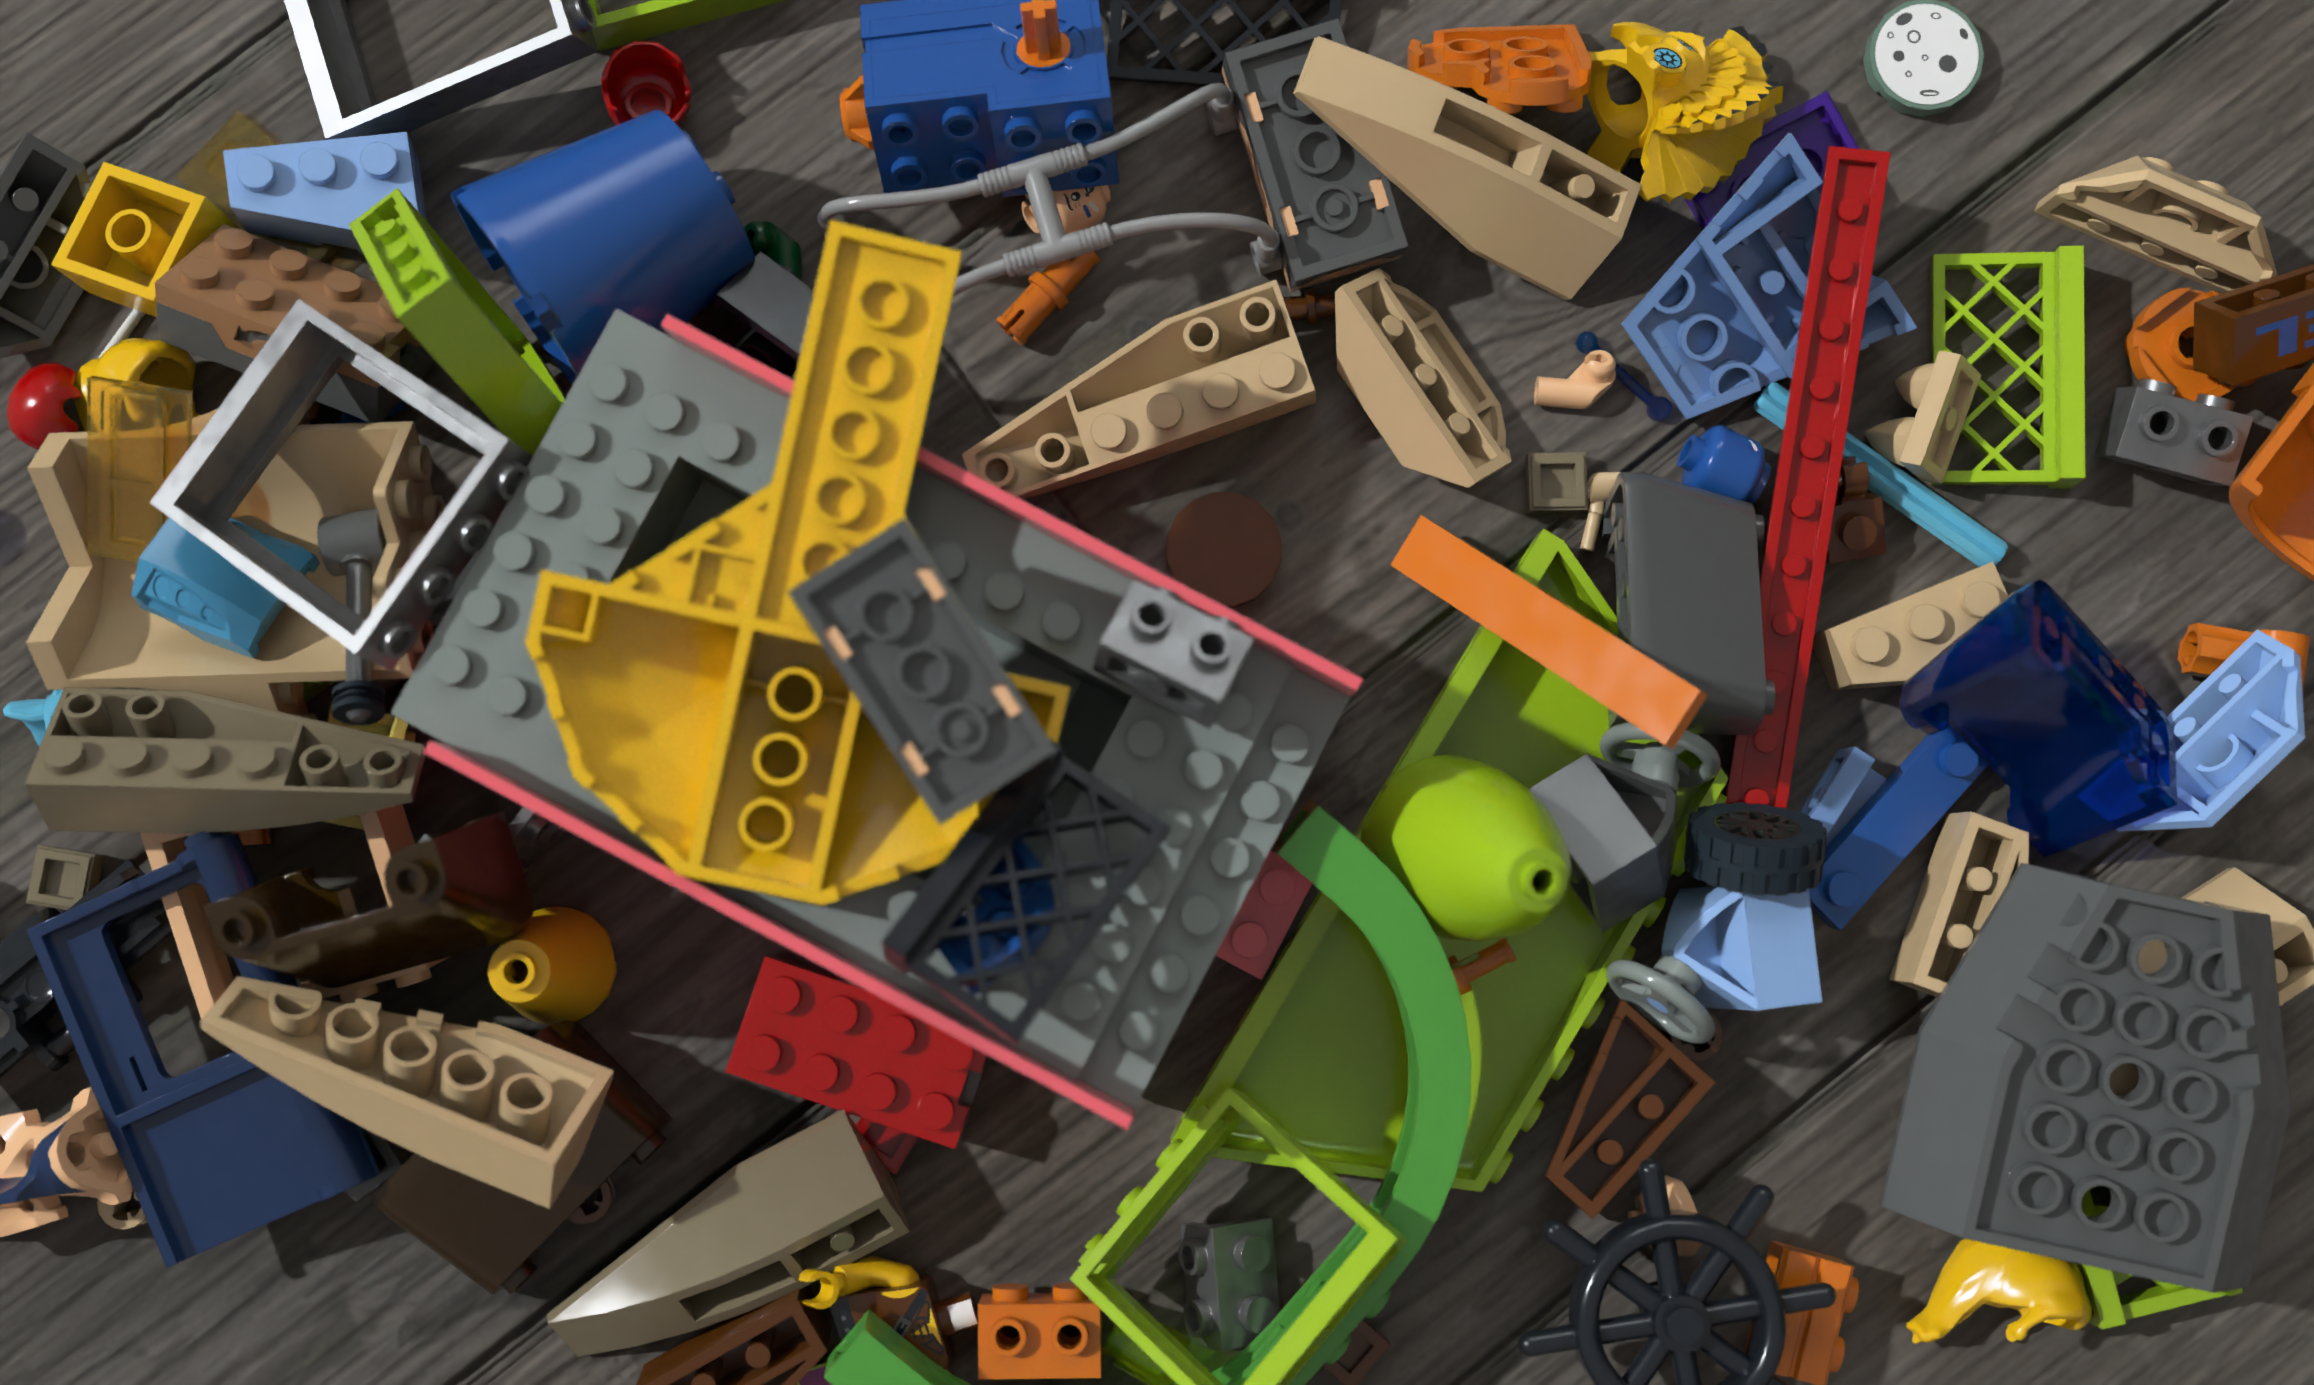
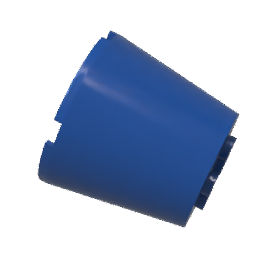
M659 109L464 185L450 194L464 225L491 270L494 272L504 267L519 290L521 296L512 301L571 386L575 383L616 308L670 336L661 326L667 314L687 324L715 300L716 293L735 275L755 261L746 231L732 207V204L735 203V198L729 186L717 171L713 173L710 171L691 136L685 130L682 131L668 115Z

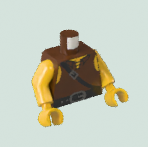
M870 1256L850 1264L836 1266L832 1273L818 1269H806L799 1275V1281L803 1282L820 1280L821 1290L815 1298L805 1299L801 1303L816 1309L830 1307L840 1342L870 1309L924 1355L947 1370L952 1366L955 1358V1349L951 1335L978 1327V1308L971 1291L940 1301L931 1274L918 1275L911 1265L877 1256Z

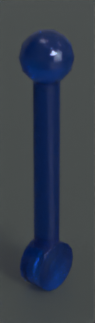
M1590 331L1581 332L1576 338V348L1583 354H1589L1594 350H1603L1598 345L1596 335ZM1616 362V378L1647 405L1646 412L1649 418L1653 421H1662L1667 418L1672 411L1670 401L1665 397H1654Z

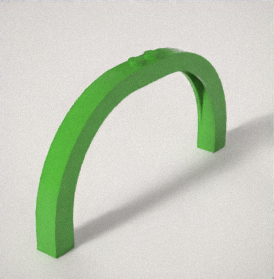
M1312 799L1306 803L1280 833L1272 848L1354 921L1368 939L1382 963L1396 995L1404 1025L1408 1054L1407 1100L1396 1151L1384 1180L1369 1205L1406 1237L1408 1242L1289 1385H1305L1324 1363L1327 1365L1335 1363L1346 1351L1351 1340L1350 1333L1363 1318H1373L1388 1302L1391 1295L1390 1287L1420 1250L1438 1219L1451 1189L1466 1139L1471 1102V1054L1466 1017L1456 979L1439 939L1419 905L1395 874L1362 842ZM1355 1223L1349 1233L1270 1324L1245 1349L1211 1373L1223 1385H1243L1368 1233ZM870 1309L830 1353L823 1377L832 1385H971L949 1373L924 1355Z

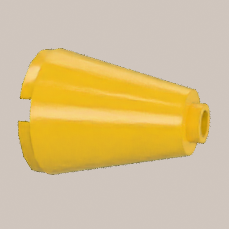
M547 907L533 912L531 923L527 928L514 937L501 942L493 954L488 967L490 984L502 999L521 1015L532 1021L546 1025L566 1020L578 1021L593 1013L610 994L617 975V963L614 959L610 943L612 942L607 930L590 914L570 907Z

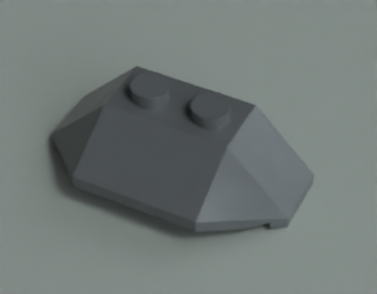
M26 132L0 171V359L50 347L84 291L83 288L51 264L91 187L86 167Z

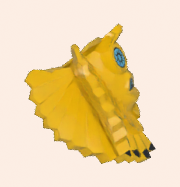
M1639 22L1613 24L1610 37L1619 40L1626 49L1588 52L1592 59L1590 92L1587 93V97L1602 130L1589 149L1588 156L1619 173L1623 171L1630 158H1641L1640 162L1645 172L1640 181L1641 188L1639 194L1646 202L1659 196L1668 203L1680 196L1690 201L1699 192L1708 194L1715 188L1718 181L1725 182L1732 175L1735 166L1746 157L1749 147L1762 135L1763 126L1776 116L1775 105L1782 103L1783 86L1779 85L1780 82L1768 80L1773 65L1764 61L1768 53L1765 44L1749 42L1744 26L1728 29L1722 39H1716L1707 47L1703 41L1705 37L1693 33L1665 32ZM1613 64L1628 70L1641 86L1640 100L1626 105H1617L1611 100L1607 89L1608 71Z

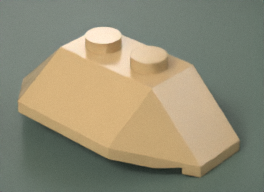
M2135 156L2063 183L2038 201L2034 210L2035 213L2219 293H2225L2278 276L2262 218L2246 202L2228 195V191L2223 186L2210 181H2195L2174 172L2171 164L2158 158Z
M1380 268L1342 285L1335 291L1337 371L1402 466L1470 488L1512 462L1510 450L1506 448V429L1501 404L1436 309L1409 289L1393 283L1391 276Z

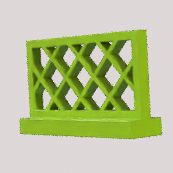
M2084 245L2059 246L2055 252L1933 254L1930 259L1931 363H1935L1939 351L1951 352L1945 346V333L1961 319L1985 341L1967 359L1971 365L1992 347L2016 371L1995 391L1980 379L1976 390L1986 400L1965 419L1961 433L1986 457L1972 471H1946L1942 484L1931 482V485H2048V488L2075 487L2086 478ZM2013 268H2039V292L2025 305L2000 283ZM1968 269L1985 286L1963 306L1945 289V270ZM1986 269L2002 270L1993 277ZM1990 290L2015 312L1995 334L1969 312ZM2038 301L2039 318L2030 311ZM1945 305L1955 313L1946 323ZM2020 318L2039 334V349L2025 362L1999 339ZM2038 358L2039 375L2030 368ZM2021 375L2040 392V406L2026 419L2022 418L2000 397ZM1990 404L2017 427L1995 449L1969 426ZM2039 415L2040 433L2030 425ZM2022 432L2040 449V470H2016L1999 453ZM1992 461L2001 471L1981 470Z

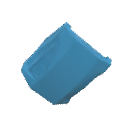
M170 517L140 555L131 596L142 609L176 624L203 641L252 659L261 650L258 643L286 604ZM233 518L228 520L304 576H306L308 571L314 573L320 565L316 555L299 545L265 534Z

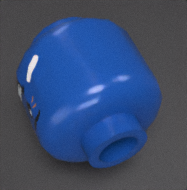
M1721 425L1712 426L1701 437L1691 435L1683 445L1677 459V466L1683 469V484L1752 504L1764 490L1771 470L1770 464L1765 462L1766 454L1762 444Z

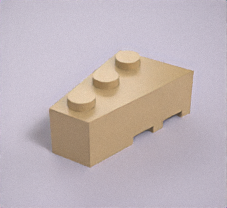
M1994 562L1969 570L1814 634L1813 648L1831 690L2016 678L2042 672Z
M1974 812L1946 813L1889 980L1934 997H1939L2020 863L2029 864L2028 832Z

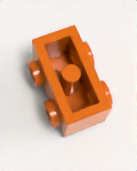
M1073 1282L1054 1284L1053 1292L1028 1293V1285L1022 1283L997 1284L992 1286V1293H982L978 1303V1380L1101 1378L1103 1366L1102 1310ZM1074 1325L1079 1331L1068 1332L1063 1326ZM1003 1326H1013L1018 1332H1007Z

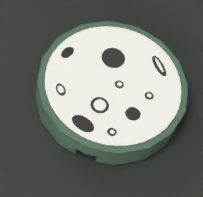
M1915 0L1902 3L1881 19L1867 39L1863 63L1869 85L1876 94L1880 92L1882 97L1889 101L1888 106L1899 113L1925 117L1944 113L1969 94L1981 75L1984 51L1980 34L1966 14L1946 2Z

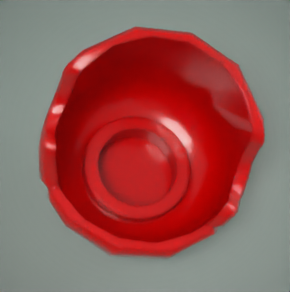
M632 41L615 50L603 69L601 78L603 100L608 114L615 125L659 109L668 115L678 127H681L691 107V86L684 62L678 54L658 42Z
M58 362L41 363L29 369L16 382L8 397L6 415L9 429L18 440L39 450L49 433L78 431L77 423L71 420L64 413L63 409L67 400L79 399L81 397V392L74 386L77 373L72 368Z

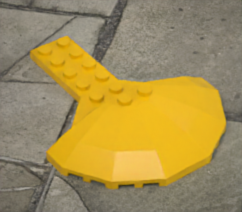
M830 220L772 483L751 495L749 499L722 516L706 523L668 547L661 554L635 570L629 571L610 584L541 569L525 643L531 660L535 662L548 700L546 702L552 719L556 721L569 757L568 764L572 775L586 790L590 789L605 803L631 832H636L665 859V863L678 875L826 905L850 894L879 884L883 885L898 880L902 876L939 863L941 864L998 790L997 788L942 825H939L788 594V591L906 517L904 514L961 261V251ZM1006 672L1047 737L1058 744L1070 686Z

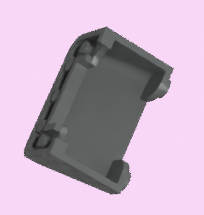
M1620 472L1604 504V515L1601 520L1602 539H1610L1608 542V554H1615L1618 637L1708 694L1686 730L1695 734L1752 736L1761 725L1763 717L1772 715L1775 705L1773 680L1766 679L1758 561V550L1762 548L1765 535L1764 517L1761 514H1755L1753 504L1747 501L1648 473ZM1608 708L1609 729L1615 725L1629 722Z

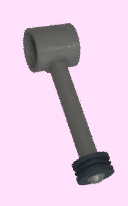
M377 508L322 517L319 520L317 529L319 550L326 569L334 577L346 575V607L364 620L372 612V575L376 573L387 545ZM346 647V680L336 685L332 690V716L335 720L350 725H367L378 722L385 716V690L381 685L372 682V662L353 653Z

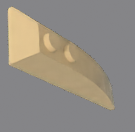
M240 976L233 981L200 1021L203 1031L260 1069L320 1105L372 1133L433 1162L548 1209L553 1205L581 1159L614 1071L499 1024L479 1021L477 1028L444 1022V1014L419 1010L417 1017L382 1011V1003L356 998L354 1003L347 1004L322 1000L320 991Z

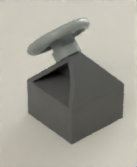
M1630 722L1615 725L1608 729L1600 740V751L1606 761L1590 754H1585L1529 788L1556 819L1566 839L1570 853L1571 881L1569 887L1603 933L1665 895L1676 851L1678 828L1676 795L1678 787H1691L1707 783L1718 774L1721 767L1720 756L1716 749L1705 739L1693 732L1685 730L1674 749L1661 742L1646 744L1625 742L1639 739L1658 740ZM1684 750H1688L1702 761V764L1691 769L1678 759V756Z

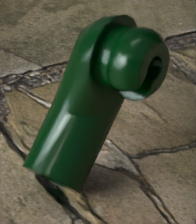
M752 221L748 223L744 229L754 255L757 256L762 252L777 264L790 268L802 281V252L800 245L771 222Z

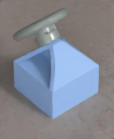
M1713 886L1679 889L1668 915L1661 949L1662 956L1655 966L1650 968L1630 960H1617L1612 962L1606 970L1607 981L1614 993L1630 1005L1646 1021L1675 1038L1696 1044L1709 1042L1715 1034V1024L1705 1008L1759 1011L1822 1002L1809 889L1799 894L1789 893L1788 895L1780 896L1737 893ZM1627 979H1630V980H1633V981H1635V982H1638V983L1642 984V986L1639 985V984H1636V983H1634V982H1632V981H1629V980H1627Z

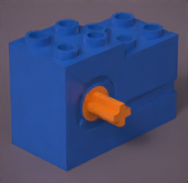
M898 0L860 5L861 39L864 53H862L863 75L850 87L844 88L840 94V111L845 136L852 142H859L870 150H875L884 193L960 184L978 179L977 175L979 173L989 172L1008 164L1047 152H1053L1054 150L1076 145L1077 143H1082L1085 146L1115 134L1099 0ZM1116 150L1088 161V166L1076 168V170L1048 178L1052 191L1119 184ZM1025 186L1002 192V197L1028 195Z

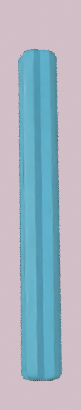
M1776 382L1771 383L1762 390L1753 406L1756 412L1782 430L1789 391ZM1846 432L1843 457L1855 456L1856 463H1867L1869 471L1868 490L1881 496L1885 502L1980 567L1990 562H1994L1996 566L2001 561L2008 549L2005 541L1856 437Z

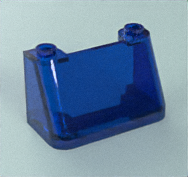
M2039 579L2012 592L1904 682L1899 706L1906 722L1912 728L1921 729L1924 733L1932 736L1947 729L1949 724L2010 787L2011 806L2007 808L2006 812L2010 826L2028 832L2029 842L2043 857L2178 805L2175 739L2167 716L2151 695L2045 581Z

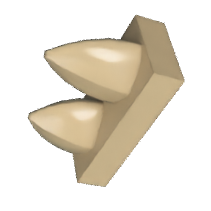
M1939 351L1935 363L1915 367L1895 379L1896 387L1904 400L1918 409L1915 417H1903L1883 422L1865 431V437L1877 453L1890 462L1906 467L1920 480L1942 484L1981 374L1962 354Z

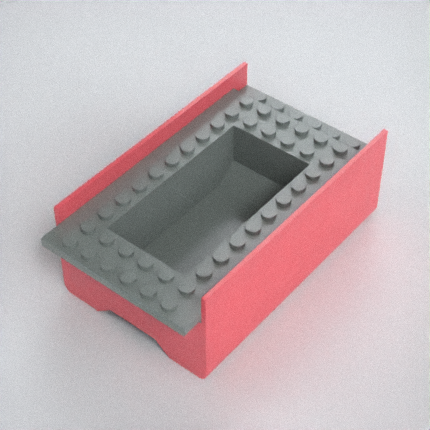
M616 308L527 467L530 472L525 480L522 477L514 490L516 494L508 501L390 714L444 742L430 741L423 753L1119 1126L1128 1129L1134 1118V1109L1214 956L1223 959L1260 980L1263 979L1312 885L1307 878L1279 854L1271 851V848L1350 697L1358 690L1363 679L919 446L904 514L1005 672L1070 686L1058 744L1063 747L1062 755L1171 827L1170 834L1019 1043L1015 1045L911 972L905 975L885 961L881 941L940 866V863L902 876L898 880L850 894L826 905L676 874L665 863L666 860L636 832H631L618 819L619 817L590 789L586 790L573 777L568 764L569 757L557 723L552 719L546 702L548 698L534 660H531L525 643L541 569L610 584L771 484L794 385V380L668 314L665 316L661 326L670 336ZM1134 580L1149 587H1164L1179 596L1184 604L1208 616L1218 615L1225 617L1238 625L1242 633L1254 638L1245 663L1211 729L1093 671L1099 643ZM1064 780L1050 799L1054 820L1092 814L1088 794L1067 780ZM1098 801L1100 812L1112 811ZM1042 809L1033 823L1046 821L1044 809ZM1129 821L1103 825L1109 856L1137 852L1148 837L1147 833ZM1094 827L1057 833L1062 864L1100 858ZM1048 834L1022 838L1023 842L1043 867L1054 866ZM1125 867L1111 869L1114 882ZM1103 871L1065 877L1070 909L1099 904L1106 895ZM1056 878L1049 879L1055 892L1056 911H1060L1062 908ZM980 895L973 901V909L984 901ZM1087 919L1073 921L1075 936ZM1064 923L1052 925L1045 940L1030 955L1031 962L1060 958L1068 947ZM937 949L927 963L947 977L956 975ZM1049 972L1033 975L1036 989ZM1025 976L995 981L986 988L989 1006L1011 1021L1015 1020L1029 1000Z

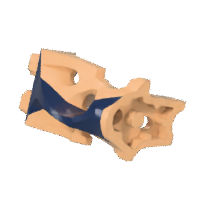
M92 1087L83 1089L74 1098L71 1111L52 1123L41 1122L37 1109L0 1116V1238L68 1217L67 1207L61 1204L58 1196L93 1197L102 1203L112 1206L131 1200L133 1192L132 1183L120 1154L117 1153L118 1149Z

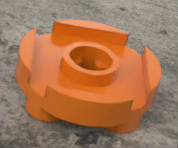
M2192 287L2178 288L2155 299L2138 314L2132 330L2125 337L2123 343L2124 352L2129 358L2131 368L2139 382L2140 379H2150L2177 386L2176 397L2196 401L2198 394L2221 397L2235 387L2223 385L2218 379L2194 369L2193 358L2190 356L2185 357L2180 352L2179 337L2182 335L2188 339L2194 336V302L2222 293L2213 290L2207 293L2199 290H2190Z

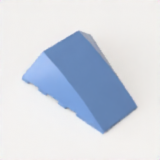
M1788 133L1621 323L1629 338L1686 420L1761 390V387L1786 377L1791 379L1820 193L1816 188L1823 183L1792 133ZM1872 274L1859 351L1868 348L1869 344L1889 336H1899L1917 328L1888 281Z

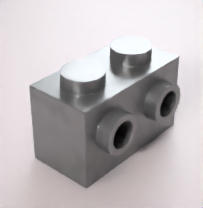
M2140 379L2138 387H2119L2115 389L2095 456L2205 485L2231 486L2254 417L2233 412L2235 402L2226 398L2198 394L2196 401L2176 397L2177 386L2156 380Z
M1134 580L1099 643L1093 671L1211 729L1245 663L1254 638L1242 633L1238 625L1225 617L1218 615L1208 616L1184 604L1179 596L1164 587H1149Z

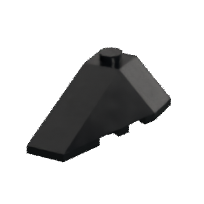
M760 252L755 256L754 262L743 268L716 293L709 336L795 381L814 293L790 268L777 264Z

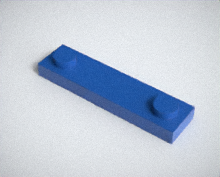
M1943 716L1825 848L1822 882H1819V885L1814 889L1809 888L1811 909L1830 928L1841 930L1995 758L1956 717Z

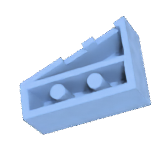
M407 132L223 150L230 208L247 232L322 246L323 243L357 249L359 253L364 254L349 224L396 188L404 194L427 221L419 158Z

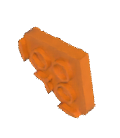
M1575 24L1467 27L1433 31V43L1422 45V41L1417 39L1410 40L1407 70L1455 90L1457 87L1472 88L1479 96L1487 98V104L1508 114L1522 111L1523 105H1546L1547 109L1551 111L1570 113L1582 109L1583 96L1590 92L1592 59Z

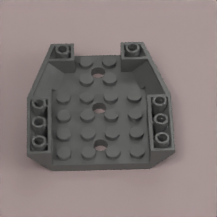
M2020 863L1919 1028L1880 1205L1888 1210L1969 1240L2212 1293L2249 1287L2291 1110L2270 915L2204 901V903L2106 883L2079 874ZM2160 940L2167 951L2166 962L2157 972L2145 974L2138 965V953L2146 943ZM2133 1063L2139 1073L2137 1086L2128 1094L2114 1095L2109 1084L2111 1073L2119 1065ZM2094 1186H2107L2111 1193V1202L2108 1209L2097 1216L2084 1215L2081 1202L2086 1191Z

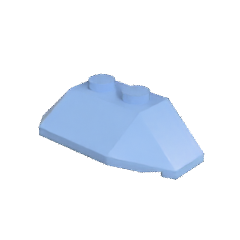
M2257 629L2081 801L2119 832L2213 827L2305 739L2300 656L2290 647Z

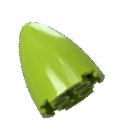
M1457 755L1431 756L1404 767L1384 784L1387 789L1375 805L1368 827H1362L1360 842L1395 874L1421 908L1436 936L1462 941H1488L1504 939L1525 932L1542 923L1560 906L1570 886L1571 860L1569 848L1552 813L1531 790L1507 773L1467 757Z

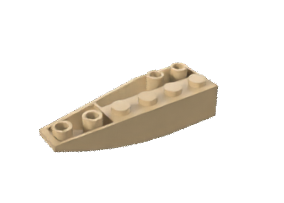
M1320 36L1313 40L1293 93L1470 252L1563 300L1573 298L1620 242L1641 188L1640 183L1552 135L1489 104L1388 61Z
M1277 279L1164 319L962 453L967 471L1022 500L1135 466L1317 403L1315 388Z

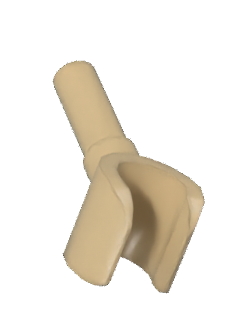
M1597 472L1587 480L1589 503L1587 512L1589 513L1580 549L1594 552L1602 516L1604 515V503L1620 472Z

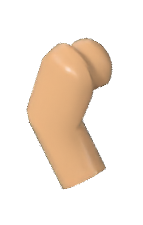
M1594 350L1585 357V362L1568 379L1538 376L1534 389V405L1570 409H1586L1591 407L1612 387L1615 381V358L1606 351Z

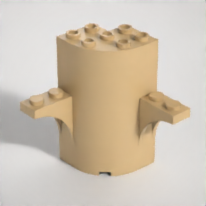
M314 401L230 518L247 524L265 534L299 545L316 555L320 565L314 573L308 571L305 577L346 606V575L334 577L326 569L318 545V523L322 517L377 508L387 545L376 573L372 575L373 611L445 510L442 496L433 495L430 482L432 474L431 454L426 445H420L414 421L309 425L311 420L315 419L318 415L319 402ZM217 409L185 421L154 428L124 431L49 433L29 464L28 471L69 565L68 570L26 641L47 690H63L64 688H142L192 691L318 720L315 714H309L303 697V682L346 680V647L287 603L258 643L261 650L252 659L201 640L176 624L142 609L131 596L139 557L169 518L150 504V501ZM427 620L417 634L414 646L406 655L400 658L392 671L372 662V680L409 679L433 638V623Z

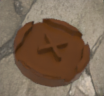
M1213 492L1192 500L1176 515L1167 535L1166 562L1173 580L1227 608L1234 609L1256 600L1271 585L1281 563V537L1273 517L1257 501L1239 493Z

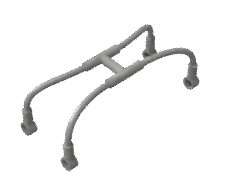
M1222 83L1206 85L1146 119L1116 134L1085 146L1082 143H1077L1076 145L1060 148L1059 150L1008 164L989 172L979 173L977 175L978 179L960 184L915 191L839 198L826 203L817 216V222L826 240L830 220L846 224L843 215H840L843 213L936 204L979 194L988 197L989 195H995V193L999 194L1013 188L1025 186L1043 242L1004 253L1002 255L1003 259L986 264L957 277L953 297L969 288L1007 273L1009 277H1013L1026 271L1029 272L1081 256L1084 253L1087 254L1107 246H1112L1114 240L1173 229L1222 228L1255 234L1258 236V239L1251 242L1250 247L1258 274L1261 276L1283 269L1279 252L1281 239L1278 232L1267 223L1247 216L1213 212L1176 213L1140 218L1111 226L1104 222L1068 234L1065 233L1048 178L1076 170V168L1088 166V161L1127 146L1204 103L1214 136L1237 130V122L1233 110L1234 93Z

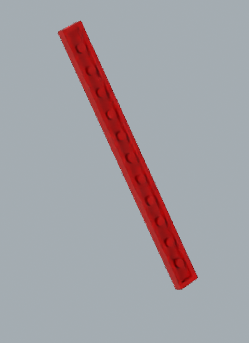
M1829 146L1827 150L1760 573L1766 679L1773 680L1775 705L1772 715L1763 717L1761 725L1752 736L1735 735L1725 804H1734V802L1746 804L1759 803L1787 808L1891 152Z

